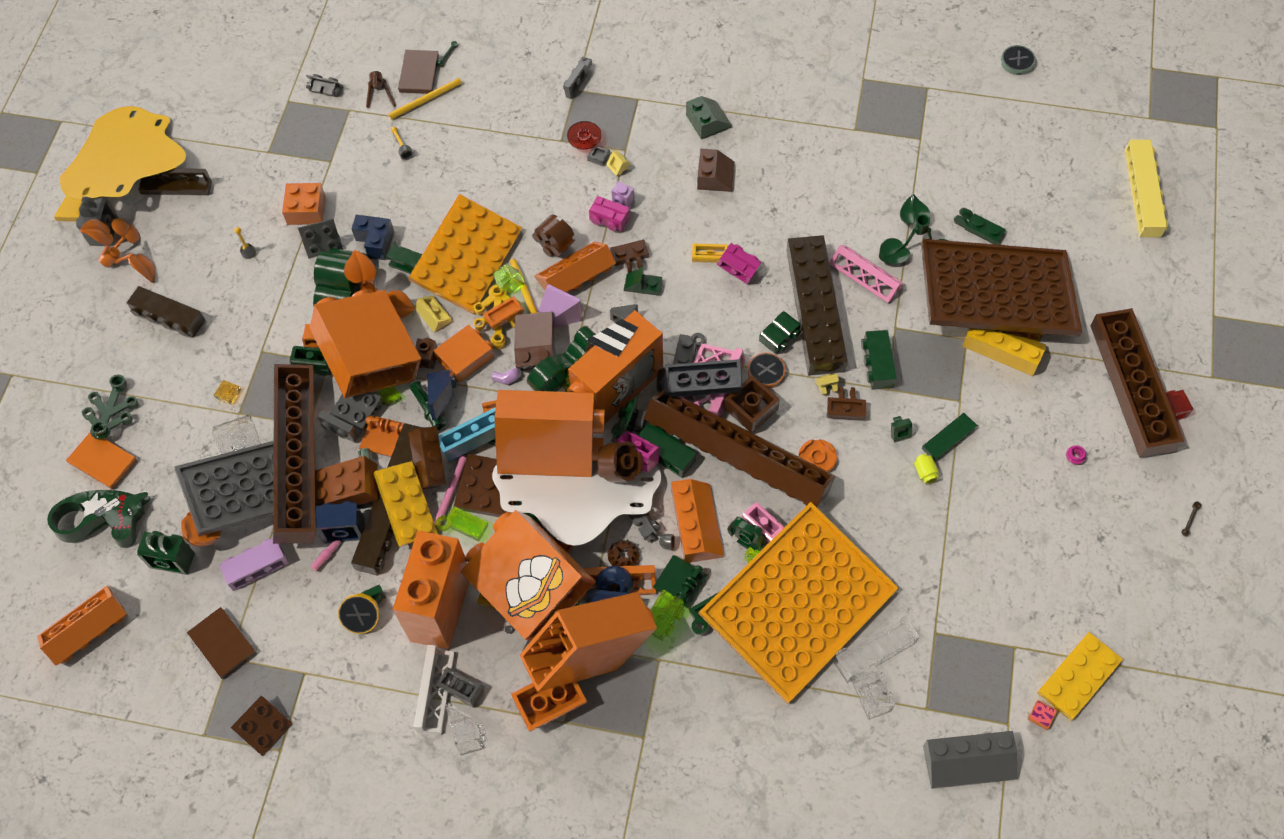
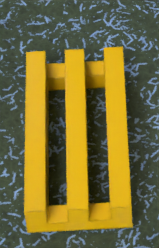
M692 243V262L718 263L724 252H715L714 250L725 251L728 244Z

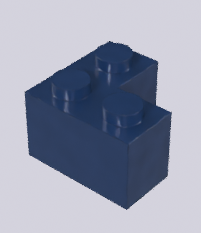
M356 214L351 228L355 241L365 242L364 248L371 259L386 260L394 234L391 219Z

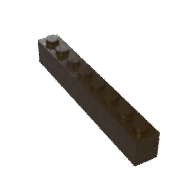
M407 423L403 424L387 468L410 461L413 462L408 432L422 427ZM379 490L378 500H375L351 561L356 571L378 576L379 570H382L384 567V557L386 551L389 552L391 548V538L394 534Z

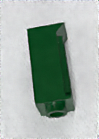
M395 241L386 258L391 260L388 264L390 267L411 274L422 254L402 246L398 247Z

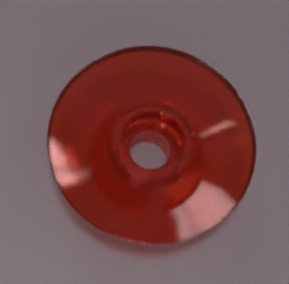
M590 121L577 122L567 132V139L570 145L580 150L595 147L600 142L602 136L600 128Z

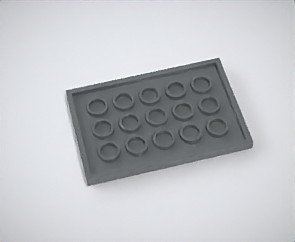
M273 441L174 466L198 537L273 516Z

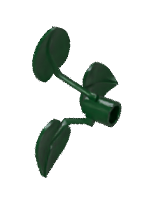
M915 194L911 195L904 202L900 210V218L905 224L914 223L913 230L907 241L902 244L899 239L889 238L880 246L879 259L887 264L899 265L909 259L910 251L905 247L909 244L915 233L923 235L927 232L929 239H932L931 228H929L930 211Z

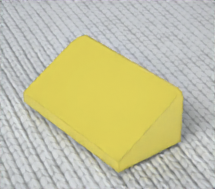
M433 295L418 298L415 309L433 332L452 322L451 317Z

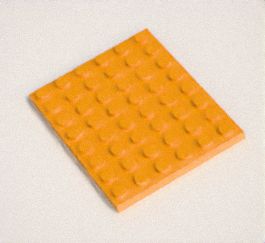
M810 502L698 614L788 704L895 593L898 587Z

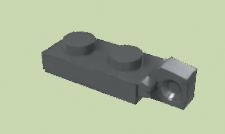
M582 57L578 61V65L572 70L570 77L563 85L566 98L572 99L587 77V71L592 65V59Z

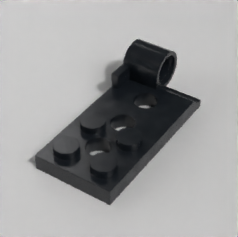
M741 359L665 365V368H661L657 372V391L662 392L664 390V395L671 397L742 392ZM701 377H707L704 380H699ZM683 378H687V379H688V380H686V381H680V380L683 379Z

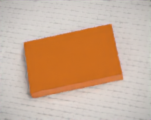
M89 433L66 461L112 490L137 459L106 439H95Z

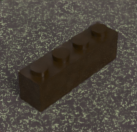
M141 286L136 288L126 302L133 315L137 317L143 316L152 323H160L166 329L170 330L172 328L183 336L188 335L194 338L205 322L199 310Z

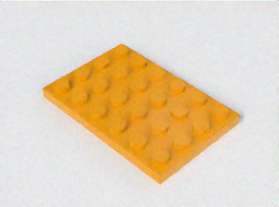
M459 194L408 280L474 314V304L481 302L519 236L522 227Z

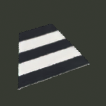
M620 319L586 341L618 357L638 327Z

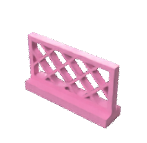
M701 344L694 363L720 361V357L728 355L731 356L730 360L741 359L742 369L745 356L743 349L736 348L733 351ZM705 350L714 354L707 359L703 358ZM731 393L710 394L699 400L695 396H692L695 401L693 403L699 406L709 400L711 403L709 411L722 417L725 411V398Z

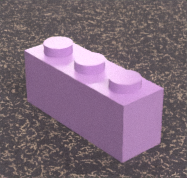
M272 538L264 540L254 548L244 550L243 553L235 557L227 558L219 566L227 585L232 591H235L289 563L280 544H273Z

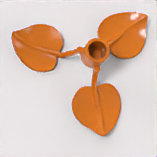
M119 218L112 221L113 230L122 236L114 247H109L113 242V236L109 234L110 229L103 222L92 219L81 227L80 232L106 245L98 258L103 266L109 268L114 263L118 264L120 261L128 259L130 265L151 283L154 282L156 269L149 258L142 254L135 256L133 253L119 258L120 251L117 248L125 239L133 244L139 240V232L133 225Z
M354 250L345 264V276L351 282H360V291H378V288H375L374 280L376 276L375 265L366 255ZM399 290L387 293L400 318L414 311L415 306L405 293Z

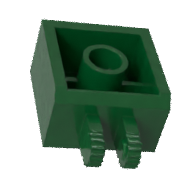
M144 531L137 555L151 569L187 575L195 552L180 535L172 534L167 536L159 531H153L152 533Z

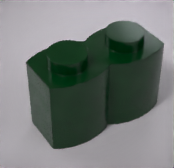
M783 311L760 333L759 342L774 354H777L779 351L783 352L787 348L788 342L791 339L795 340L800 335L801 324Z

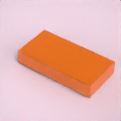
M513 296L483 313V317L492 330H495L515 318V315L524 313V308Z

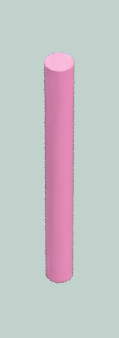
M460 456L434 520L435 528L441 527L467 460L464 456Z

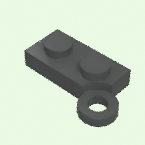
M694 333L692 336L680 334L673 364L693 363L696 347H701V344L705 343V336L701 333ZM695 338H700L701 341L696 342Z

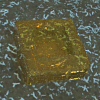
M223 380L214 393V397L232 405L241 388L238 385Z

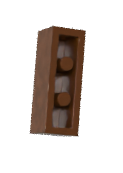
M437 426L417 428L408 432L413 464L421 488L431 489L445 485L446 481Z

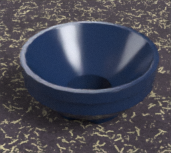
M620 566L604 568L596 579L597 590L609 591L608 587L612 583H617L621 587L619 592L630 594L633 588L631 574Z

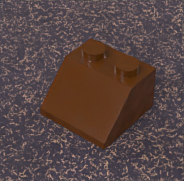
M700 148L697 190L732 192L735 161L719 150Z

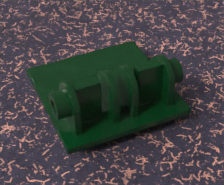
M637 396L632 401H628L625 407H621L618 413L619 421L615 423L611 431L613 434L611 441L619 438L626 431H633L639 411L637 408H634L638 400Z
M673 554L653 588L688 608L708 575L702 572L703 567L700 565L694 567Z

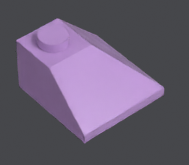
M547 285L538 310L539 313L552 311L555 328L581 322L583 318L580 299L554 286Z

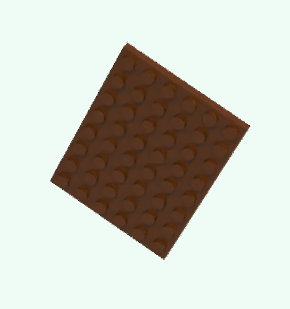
M922 239L921 250L929 325L1081 336L1082 327L1067 250Z

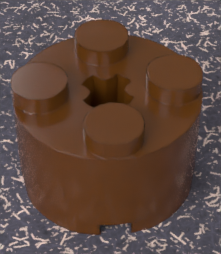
M554 214L547 217L532 234L533 239L543 247L544 253L549 257L551 255L560 256L575 242V239H573L574 232L563 219L561 221L556 219L558 216Z
M629 441L608 443L605 446H601L598 450V475L608 482L635 480V477L641 473L643 467L641 452H638L635 448L637 446Z

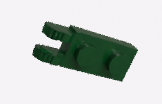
M962 207L959 210L960 215L954 218L955 224L992 244H998L1006 232L1005 228L975 213L973 214L971 210Z

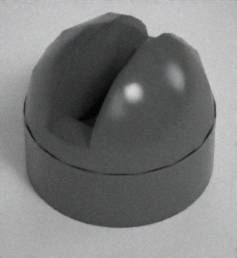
M664 534L660 538L659 544L663 549H674V534Z

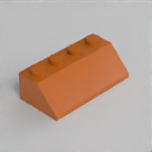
M594 241L539 272L534 277L544 290H546L549 284L564 292H568L569 290L580 288L581 284L585 281L594 280L597 274L611 270V266L615 265L616 262L607 244Z
M694 479L672 481L671 494L684 561L692 563L723 558L724 553L710 484Z
M106 585L37 636L39 647L55 666L60 663L63 664L72 657L74 652L86 648L90 643L89 641L93 638H98L105 634L107 628L112 624L120 623L127 614L125 608Z

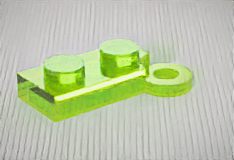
M454 506L448 516L441 515L436 520V527L440 531H447L451 528L478 542L489 526L488 522ZM443 520L447 521L445 526H441L440 523Z

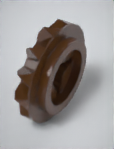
M619 539L618 542L612 543L608 550V561L612 566H635L639 561V550L636 544L628 539ZM619 550L622 552L628 551V558H625L624 556L619 558Z

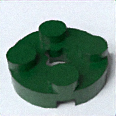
M739 516L727 528L730 536L733 537L735 535L738 538L737 543L750 551L756 552L757 549L761 551L766 544L765 538L762 536L763 530L757 525H750Z

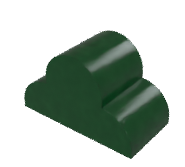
M332 248L329 252L321 251L314 266V283L316 287L313 296V307L324 298L334 297L337 300L351 297L360 291V282H351L344 274L345 264L353 251ZM363 253L364 255H366V256L371 260V257H370L369 254Z

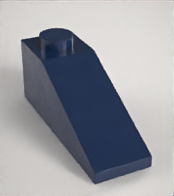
M450 370L427 374L428 404L432 421L439 417L453 398V388H457L455 377H451Z

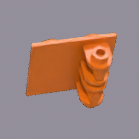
M373 415L367 416L366 424L368 426L359 449L369 448L373 453L391 457L404 423Z

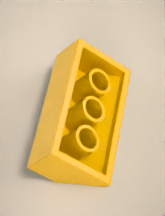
M970 328L962 347L1033 376L1047 345L1014 331Z

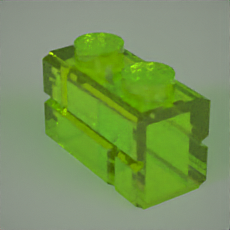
M662 590L650 609L654 616V623L657 626V629L651 635L661 641L666 636H671L675 628L673 626L676 619L680 620L685 613L683 600Z

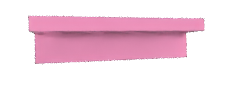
M840 245L829 262L831 266L887 303H890L896 291L901 290L905 284L846 245ZM840 254L846 258L847 265L840 266L835 263ZM858 265L862 275H853L851 266ZM866 276H875L876 285L870 286L867 284ZM887 284L893 288L888 297L882 294V285Z

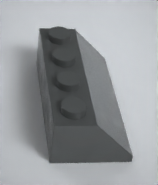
M1013 731L926 740L923 745L931 789L1018 779L1017 748Z

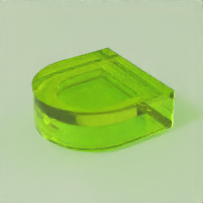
M394 386L381 389L379 392V396L382 397L380 401L385 406H392L402 400Z

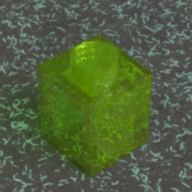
M505 264L493 273L499 288L510 294H513L525 284L519 270L508 264Z

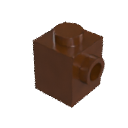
M417 338L415 348L421 357L419 367L434 369L436 358L433 350L437 348L436 341L430 338Z

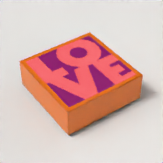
M1037 700L1027 720L1048 730L1057 710Z

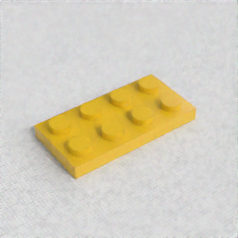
M412 461L377 470L373 473L399 547L414 543L418 530L438 534Z
M1088 632L1037 693L1072 721L1123 659Z

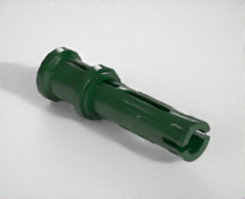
M419 381L413 382L409 387L424 410L425 419L430 422L432 427L437 426V432L443 431L448 426L447 420L443 419L440 414L436 420L432 421L428 395Z

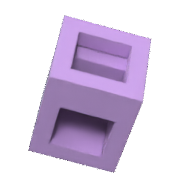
M618 181L611 191L612 201L630 207L635 201L634 188Z

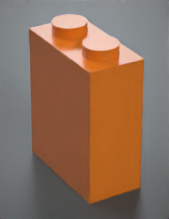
M469 324L433 350L436 360L446 370H450L451 376L455 377L458 383L494 358L492 344L488 340L484 341L481 338V333L476 328L473 329Z

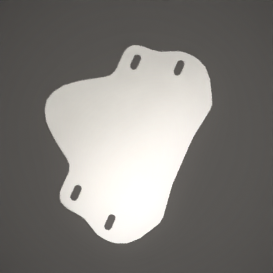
M592 461V477L497 474V465L492 475L493 482L500 492V504L503 510L512 513L514 510H517L521 513L534 514L556 539L574 546L592 541L619 515L645 514L649 512L652 506L653 494L661 483V473L657 465L649 473L642 470L633 481L608 482L598 475V461ZM512 475L513 479H500V476ZM642 477H652L654 480L652 482H643L640 479ZM510 501H521L522 505H509L508 503ZM631 503H643L644 506H643V507H631L630 504H631Z

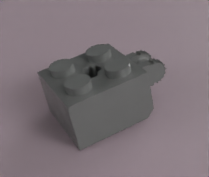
M82 197V203L78 210L80 212L79 218L76 219L77 228L80 230L87 221L96 219L107 225L110 229L109 234L113 236L115 231L112 228V221L117 219L118 216L108 199L105 197ZM82 233L90 246H106L97 242L89 235Z

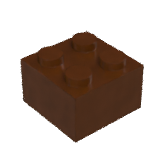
M752 375L742 383V392L731 393L725 398L724 409L749 432L753 433L778 411L780 399Z

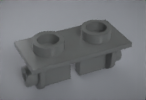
M313 74V76L306 75L310 79L306 83V89H309V91L321 93L322 87H324L323 94L336 96L340 93L338 87L343 88L338 79L332 77L325 79L318 74Z
M635 503L637 507L644 506V504ZM651 511L645 514H628L635 526L643 523L638 530L645 541L650 543L655 540V535L663 536L660 532L661 526L655 519L652 520L649 515Z

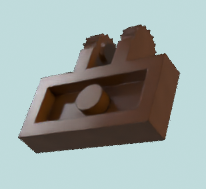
M644 239L610 247L616 262L615 266L625 264L628 273L632 272L630 262L636 261L637 268L639 269L643 267L641 260L649 258V252Z
M843 387L838 388V398L828 397L827 418L866 419V400L855 399L854 387H851L849 391L850 399L843 398Z

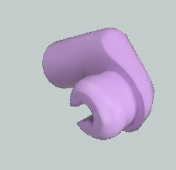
M512 368L504 374L494 371L492 380L509 385L519 378L520 371L517 368Z

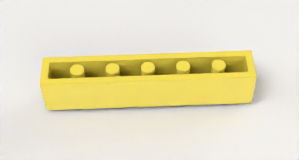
M1129 140L1125 149L1139 237H1162L1164 231L1168 228V220L1165 219V205L1162 203L1163 192L1159 187L1160 176L1157 175L1158 164L1154 159L1155 148L1152 147L1151 140Z

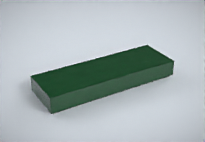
M962 413L922 446V450L931 455L936 462L973 432L978 425L965 413Z

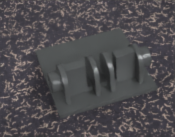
M334 219L298 227L308 258L318 256L321 251L329 252L332 248L343 250Z
M373 392L345 399L341 395L331 414L362 430L366 425L367 416L370 417L373 411L381 409L379 401L382 397Z

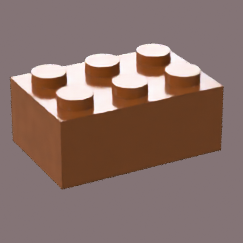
M361 456L315 470V507L322 506L325 503L342 504L346 501L361 505L378 500V485L373 474L378 470L377 463L366 456Z

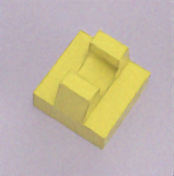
M617 150L612 151L606 165L616 176L622 175L623 171L629 169L631 163Z
M832 373L815 378L816 385H818L821 394H827L826 387L828 385L831 386L833 392L838 391L839 379L837 374Z

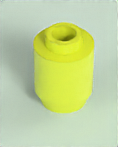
M922 454L916 457V461L913 464L920 480L924 481V484L937 481L939 479V471L932 456Z

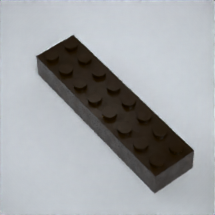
M824 235L788 238L786 252L798 321L801 324L800 331L808 376L845 372L848 360Z

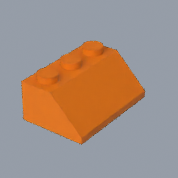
M577 682L537 692L534 684L531 683L511 694L529 732L587 703Z

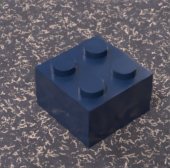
M346 501L342 504L325 503L322 506H316V530L324 543H332L335 540L341 542L360 540L364 530V517L357 503Z

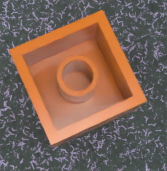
M286 183L282 214L287 225H305L323 221L326 195L321 183Z

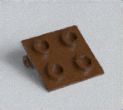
M261 695L230 728L263 756L292 723Z

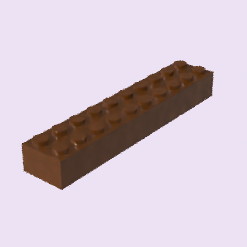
M274 364L273 544L314 543L316 531L313 365Z
M664 390L651 398L643 418L649 421L651 425L663 428L668 434L682 438L685 443L693 444L699 447L701 451L716 456L718 460L732 464L735 469L751 474V477L754 479L762 480L768 483L770 487L785 492L787 496L803 501L806 506L812 502L818 507L827 497L836 478L835 475L683 397L664 395Z

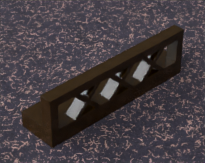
M174 168L141 178L138 191L140 194L209 196L212 180L206 169Z

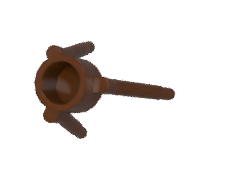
M373 71L369 74L366 107L369 108L372 88L380 89L382 86H384L392 106L395 107L396 104L389 91L386 79H383L382 73L379 71Z

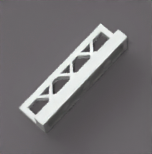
M436 645L427 646L413 726L416 732L442 735L449 693L441 688L437 689L434 685V679L443 674L447 667L453 669L454 651L438 650ZM438 656L449 657L448 664L441 669L437 664ZM451 676L445 685L448 686L450 684ZM438 694L442 699V703L436 709H433L430 701ZM435 715L439 720L438 727L427 728V720Z

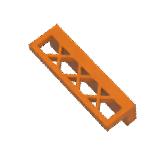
M655 565L620 566L625 568L632 576L633 588L631 593L638 592L640 596L656 595V589L653 588L655 584ZM606 567L583 569L596 581L598 574ZM642 580H651L652 589H642L638 584ZM617 583L611 584L612 587L609 591H620L621 588L618 587ZM594 584L591 589L597 590L596 584Z

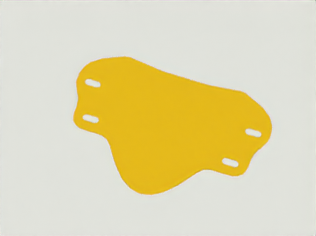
M135 106L119 107L98 118L94 122L90 135L78 155L59 178L63 193L70 198L80 200L85 196L90 198L122 197L129 193L138 179L159 174L181 165L186 158L184 149L165 135V129L170 122V118L165 115L150 113L143 108ZM132 111H137L134 117H129ZM161 119V124L159 126H155L156 121ZM119 185H124L121 192H116ZM89 187V192L86 195H82L84 189Z

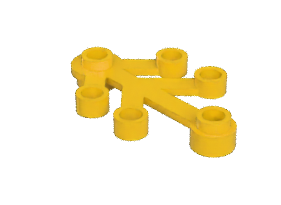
M493 285L489 289V296L483 302L474 304V312L477 315H482L485 309L493 302L494 307H496L502 301L504 302L510 298L507 296V290L503 285ZM484 317L474 320V327L478 331L485 328L487 321ZM515 318L508 321L513 328H515V323H513ZM502 325L494 330V335L491 337L493 348L498 350L506 346V338L502 334Z

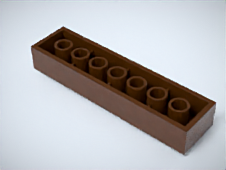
M1133 308L1096 314L1090 327L1139 458L1177 452L1184 443V439Z

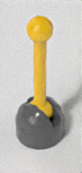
M392 127L391 132L395 134L401 146L398 150L401 159L408 160L412 158L413 150L410 146L403 144L397 132V127Z
M236 227L234 232L238 234L243 244L240 247L242 257L245 259L253 258L256 254L254 246L245 242L241 234V228Z

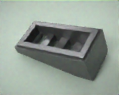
M448 667L436 683L437 687L472 708L475 707L484 692L482 685ZM450 676H453V679L450 682V684L448 686L445 685ZM457 681H461L457 688L454 690L453 688L456 685ZM468 685V687L462 694L461 691L463 690L464 686Z

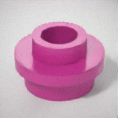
M1079 445L1071 446L1066 452L1067 460L1076 465L1083 463L1086 459L1085 449Z

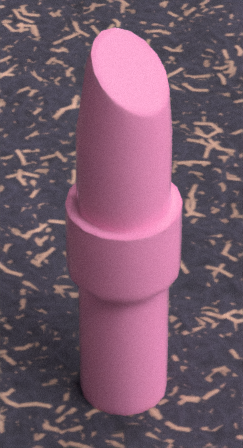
M333 541L319 554L320 556L310 567L317 571L332 556L331 554L338 548L341 541Z

